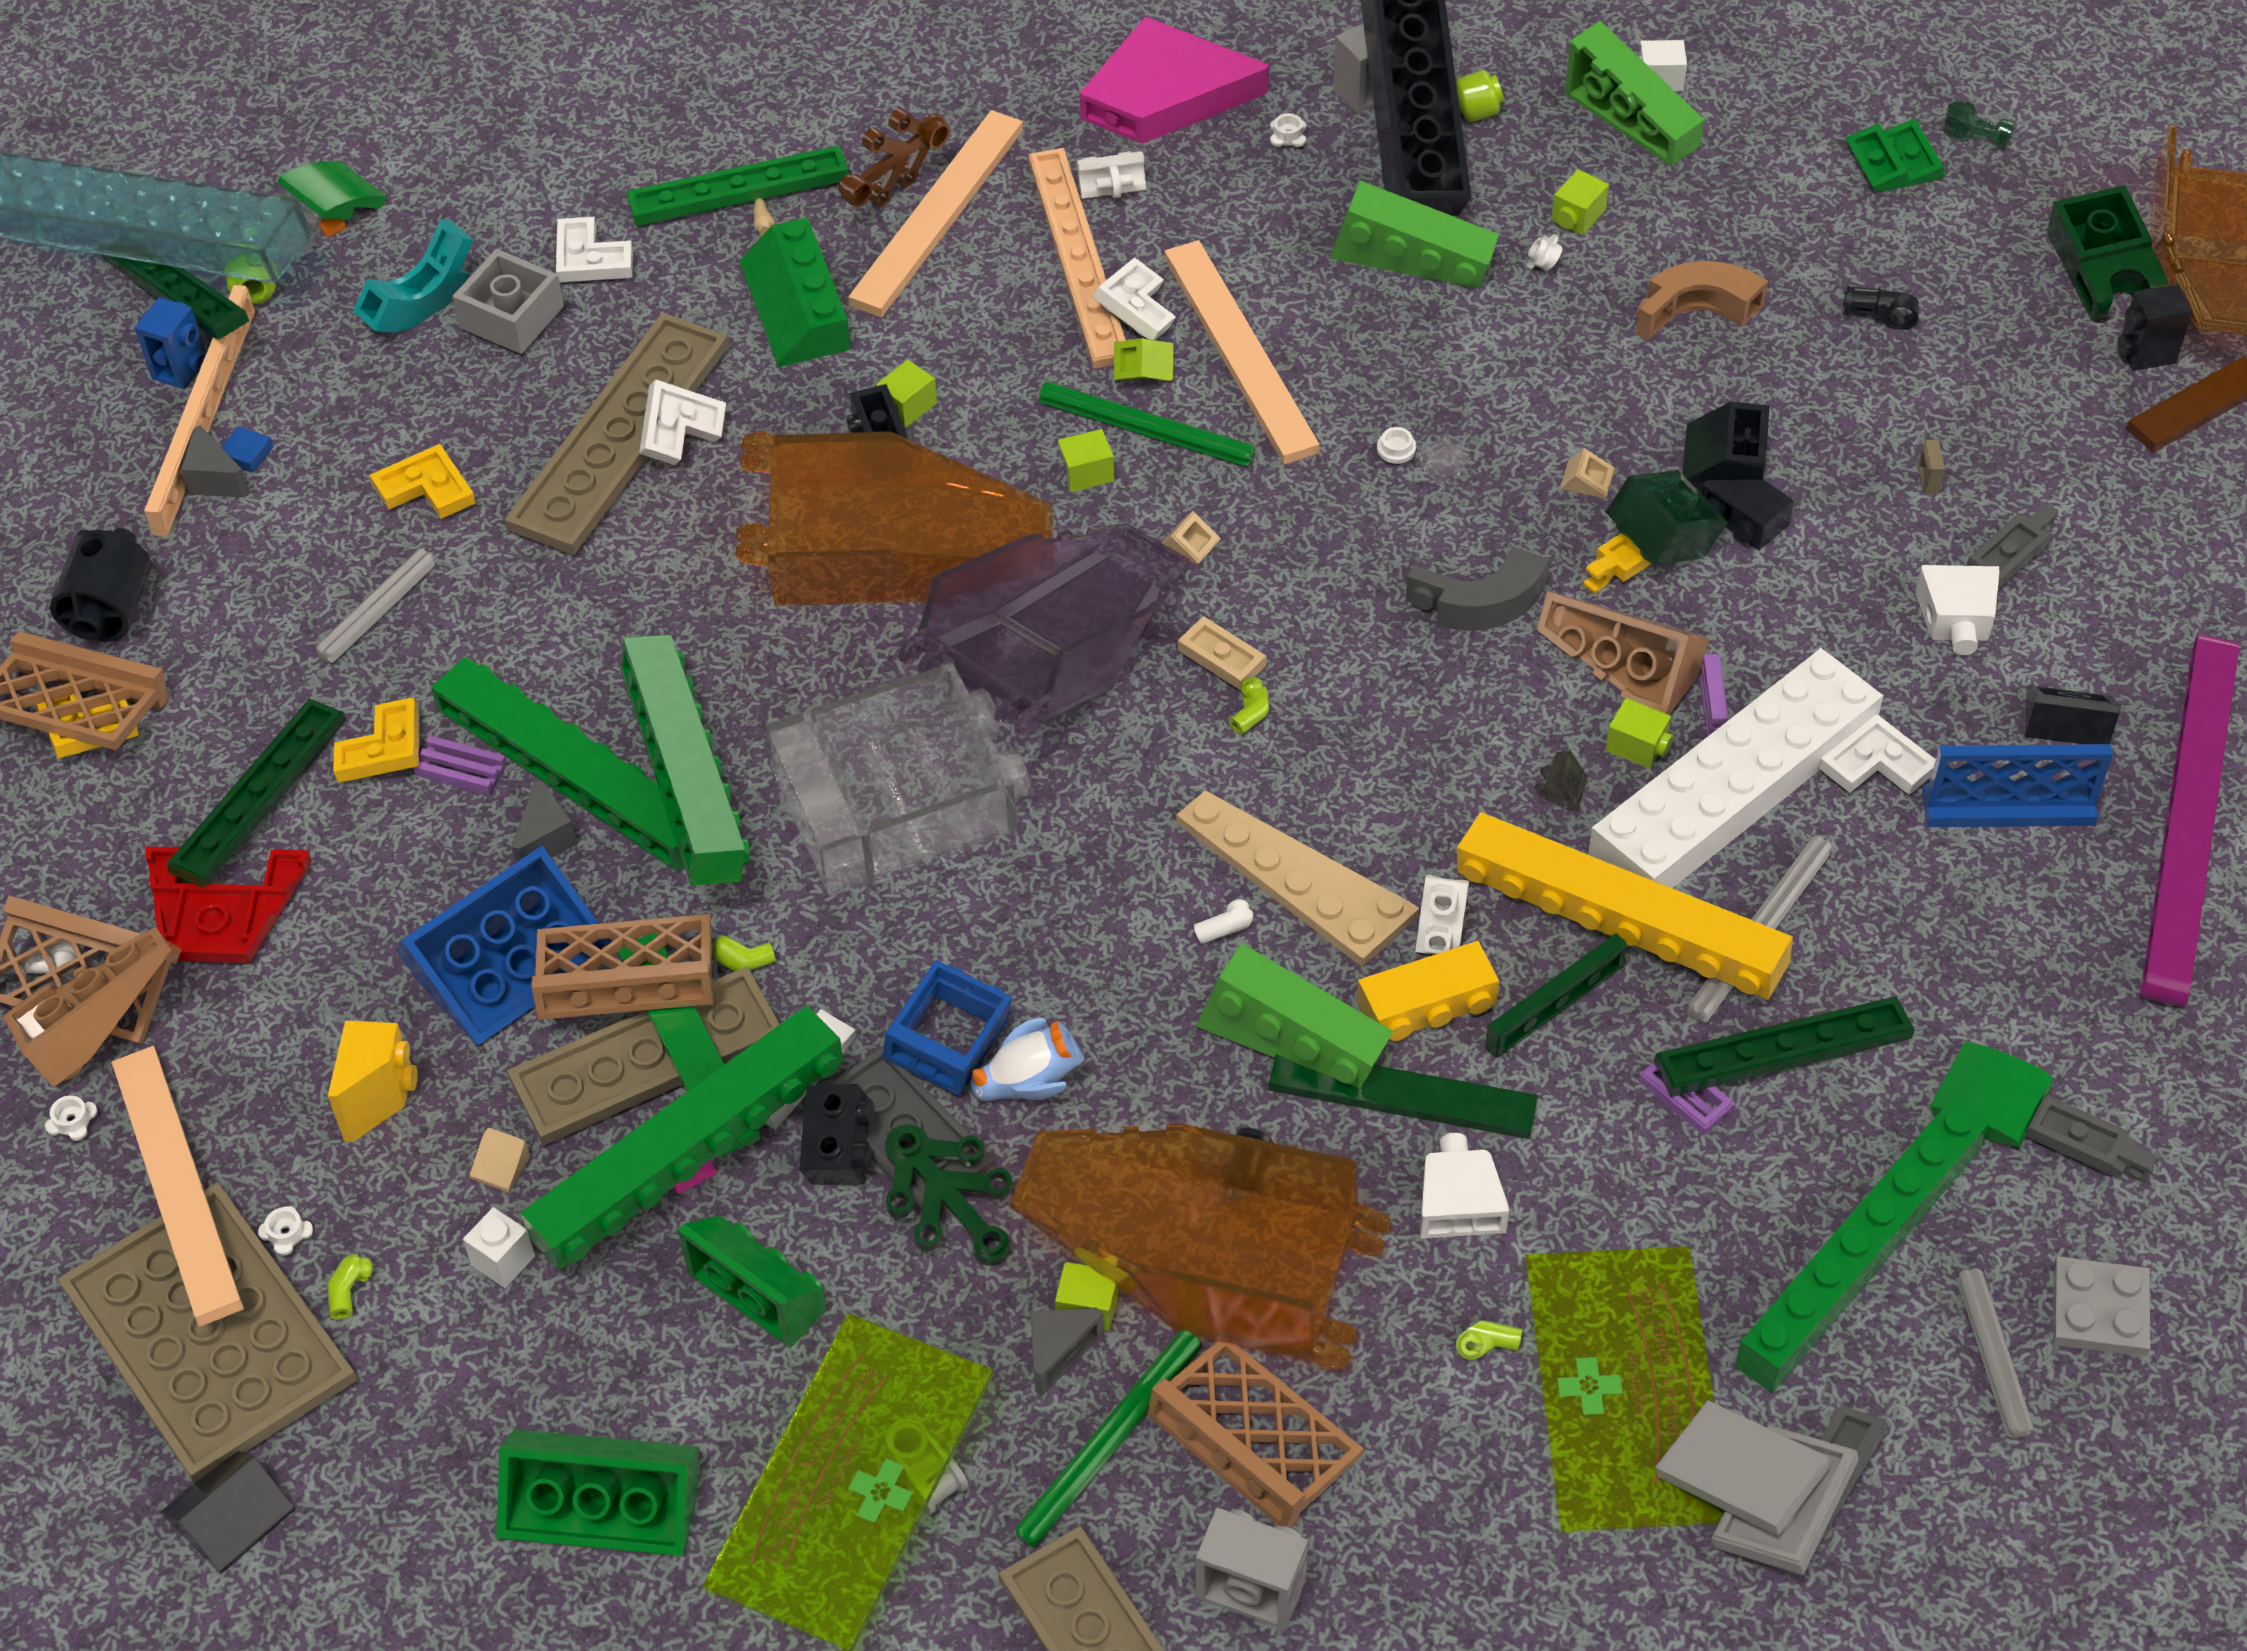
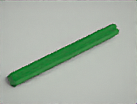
M1044 382L1039 392V401L1042 404L1244 467L1250 466L1254 459L1255 447L1246 442L1052 382Z
M1186 1329L1178 1332L1015 1528L1016 1536L1021 1542L1029 1547L1038 1545L1147 1414L1152 1388L1164 1378L1170 1382L1182 1372L1200 1350V1340L1196 1335Z

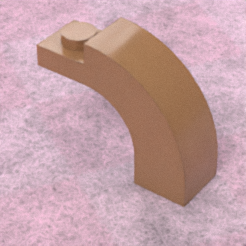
M1696 261L1670 267L1650 280L1648 296L1640 303L1636 311V317L1638 318L1636 334L1649 340L1673 317L1691 310L1711 311L1743 327L1764 307L1768 280L1745 268L1723 262Z

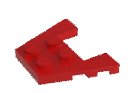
M146 846L145 856L149 867V881L153 892L157 929L166 941L182 949L178 961L250 963L311 865V857L308 850L271 849L263 885L207 884L205 888H202L195 884L181 883V878L168 873L166 863L180 847Z

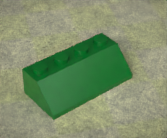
M808 217L772 225L739 262L778 368L851 350L848 319Z
M514 1429L499 1449L496 1538L684 1556L697 1492L699 1446Z

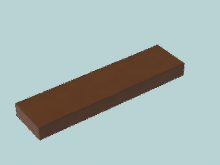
M2241 357L2129 420L2126 430L2154 453L2247 401V358Z

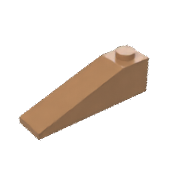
M1547 591L1536 629L1570 657H1579L1594 669L1592 674L1601 681L1607 679L1622 691L1620 696L1624 699L1628 698L1670 715L1698 678L1703 655L1709 638L1551 591Z
M156 927L111 950L106 957L105 963L96 968H89L85 964L74 970V979L58 988H55L50 983L38 989L3 1016L21 1052L53 1088L63 1080H69L76 1076L82 1069V1066L90 1061L172 949Z

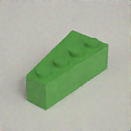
M1598 21L1570 41L1565 85L1566 96L1671 167L1701 146L1705 119L1601 21Z
M1359 181L1329 258L1479 288L1489 266L1499 234L1366 182Z
M1242 943L1219 976L1195 1026L1274 1058L1275 1055H1279L1360 1089L1394 1032Z

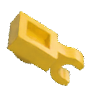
M1625 530L1597 548L1596 560L1586 567V572L1591 577L1586 579L1583 585L1593 594H1596L1606 587L1615 575L1625 582L1652 564L1654 552Z

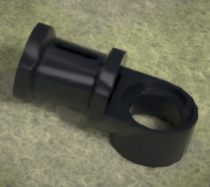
M1848 282L1844 294L1842 315L1848 316L1850 313L1874 315L1876 320H1884L1887 326L1892 329L1908 330L1912 329L1919 321V301L1908 293L1886 291L1885 286H1879L1878 289L1857 287L1854 286V283ZM1904 307L1911 310L1912 313L1906 316H1898L1892 313V311L1896 308Z

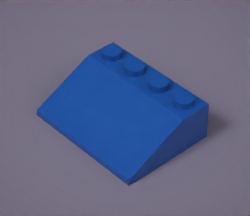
M540 846L402 939L396 952L427 993L474 1044L479 1046L535 1007L532 992V976H535L537 929L599 924V922L545 848ZM609 938L598 939L592 945L602 950L612 940ZM567 942L550 943L548 948L558 954L570 944ZM580 952L569 961L580 966L591 957L584 952ZM559 968V969H557L555 972H553L552 974L567 973V972L564 971V970H562L561 968Z

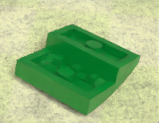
M1916 118L1885 131L1880 123L1845 137L1847 145L1873 191H1889L1931 182L1945 176L1944 166Z
M321 161L303 165L282 174L277 181L279 185L322 218L350 220L355 207L380 209L386 198L385 194L341 161Z
M1965 1041L1931 1102L1930 1108L1932 1115L1935 1117L1947 1102L1953 1099L1989 1123L1984 1137L1985 1140L2020 1147L2027 1133V1128L2042 1100L2047 1096L2054 1080L2053 1076L2022 1059L1987 1046Z

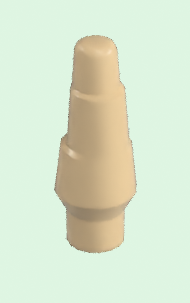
M757 199L754 207V227L759 232L760 237H762L772 225H775V222L768 212L764 200Z

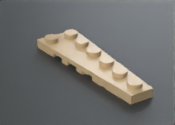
M1206 790L1176 815L1179 826L1361 967L1368 963L1419 917V908L1413 903Z

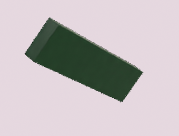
M1615 933L1488 1024L1485 1049L1495 1058H1499L1622 969L1627 942Z

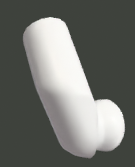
M1241 899L1234 900L1228 904L1227 912L1194 924V929L1200 943L1204 944L1248 928L1253 920V911L1250 910L1249 904Z

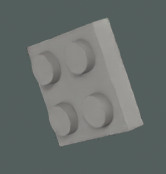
M2057 1256L2054 1262L2053 1345L2147 1357L2150 1351V1268Z

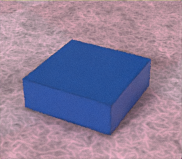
M238 426L224 443L222 449L241 469L253 473L274 446L271 437Z

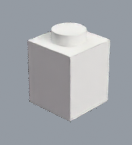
M1684 40L1641 41L1638 57L1674 91H1683L1687 69Z
M494 1207L463 1238L471 1265L504 1288L535 1257L527 1229Z

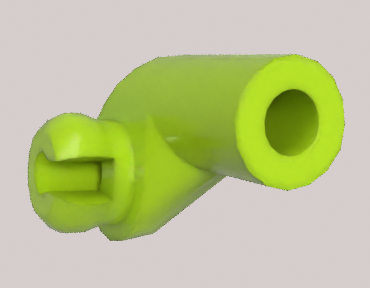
M1250 677L1243 681L1241 685V691L1244 694L1242 697L1243 709L1229 718L1230 727L1239 735H1242L1265 718L1269 712L1268 690L1257 677Z
M720 936L712 944V956L714 959L733 972L746 966L751 971L776 962L770 942L747 948L728 936Z
M358 1254L344 1257L327 1282L330 1318L339 1320L352 1316L351 1288L356 1280L365 1282L371 1276L373 1265L369 1258H359Z
M1479 1321L1458 1336L1456 1349L1459 1355L1467 1360L1478 1359L1495 1347L1519 1351L1523 1329L1489 1321Z

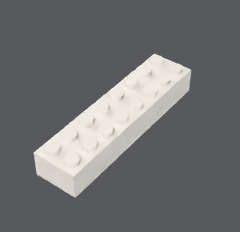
M1820 648L1593 826L1588 855L1674 888L1820 770V760L1824 755L1874 715H1879L1883 695Z

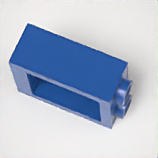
M935 960L885 1033L882 1058L960 1096L972 1078V1071L979 1067L1007 1024L1012 996L1004 993L997 986L987 985L966 975L957 967L948 966ZM936 997L987 1021V1024L966 1056L913 1031Z

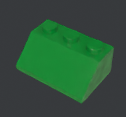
M719 1215L685 1223L678 1229L688 1275L788 1348H791L826 1311L823 1294L824 1288L820 1281L809 1272L804 1271L801 1274L789 1265L786 1257L773 1247L766 1249L755 1241L753 1234L744 1225L737 1222L733 1225Z

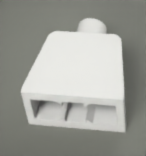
M1921 565L1916 586V596L1930 637L1933 640H1952L1953 651L1956 654L1969 655L1977 650V640L1987 641L1989 639L1996 613L1999 566Z
M1461 1133L1444 1135L1440 1139L1441 1152L1430 1153L1426 1155L1420 1237L1434 1238L1506 1233L1509 1207L1490 1152L1486 1150L1468 1151L1467 1138Z

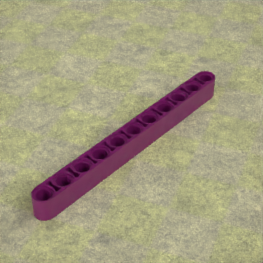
M2197 634L2191 653L2140 989V998L2185 1007L2193 978L2240 645L2237 641Z

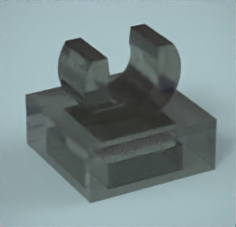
M1571 750L1556 752L1552 765L1544 766L1540 770L1546 783L1536 784L1535 790L1544 800L1555 798L1564 810L1578 809L1588 776Z

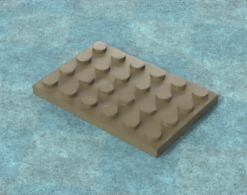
M218 1182L206 1188L204 1192L244 1307L243 1310L199 1327L162 1216L57 1279L194 1484L237 1451L245 1453L358 1381L351 1366Z

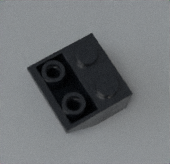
M1730 401L1687 423L1681 487L1701 489L1702 484L1707 480L1763 479L1766 464L1770 405Z

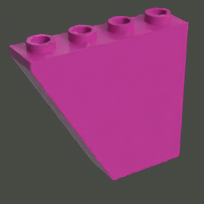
M1144 17L1079 93L1080 119L1143 144L1265 95L1269 91V64L1151 18Z

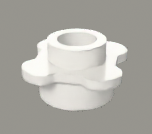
M1290 113L1282 114L1271 122L1270 128L1274 131L1270 137L1272 145L1277 147L1282 145L1300 147L1306 143V137L1303 135L1306 123L1299 116Z
M1553 234L1549 238L1546 236L1540 237L1532 244L1528 252V256L1531 258L1527 263V268L1532 270L1537 266L1546 272L1556 264L1562 253V246L1557 244V235Z
M64 1096L52 1105L50 1109L51 1119L45 1123L46 1131L53 1136L64 1134L70 1136L74 1141L81 1140L88 1133L86 1127L90 1119L96 1117L98 1113L97 1107L92 1102L84 1103L77 1096ZM75 1116L74 1120L68 1121L69 1117Z
M291 1206L272 1211L267 1216L265 1223L261 1224L258 1229L260 1239L273 1244L276 1254L281 1256L290 1254L293 1251V1246L302 1239L310 1238L313 1233L312 1224L309 1221H302L296 1209ZM285 1228H289V1229H290L288 1233H286V1234H283V1233H282V1230H283V1229H285Z

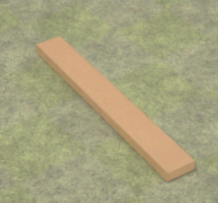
M993 110L988 113L848 296L849 306L881 318L884 316L1023 132V121Z
M1060 148L1028 154L1029 165L1093 369L1114 365V342L1125 341V337L1118 316L1107 311L1102 304L1093 298L1097 288L1106 281L1065 150Z
M1197 240L1165 250L1166 263L1282 463L1287 464L1319 454L1317 439L1200 241Z
M234 285L228 299L246 311L249 322L220 340L213 337L144 510L152 535L166 537L170 532L187 488L181 468L193 430L201 425L207 433L209 432L255 314L247 286Z
M151 1046L112 1061L199 1327L243 1310L244 1307L155 1047Z

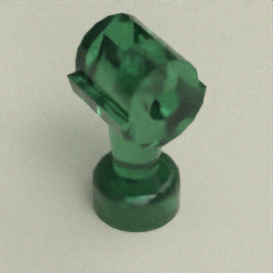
M1955 101L1950 103L1947 108L1943 132L1956 142L1968 141L1974 135L1993 138L1992 144L1994 147L2006 150L2014 130L2015 121L2002 118L1996 124L1978 117L1973 103L1969 101Z

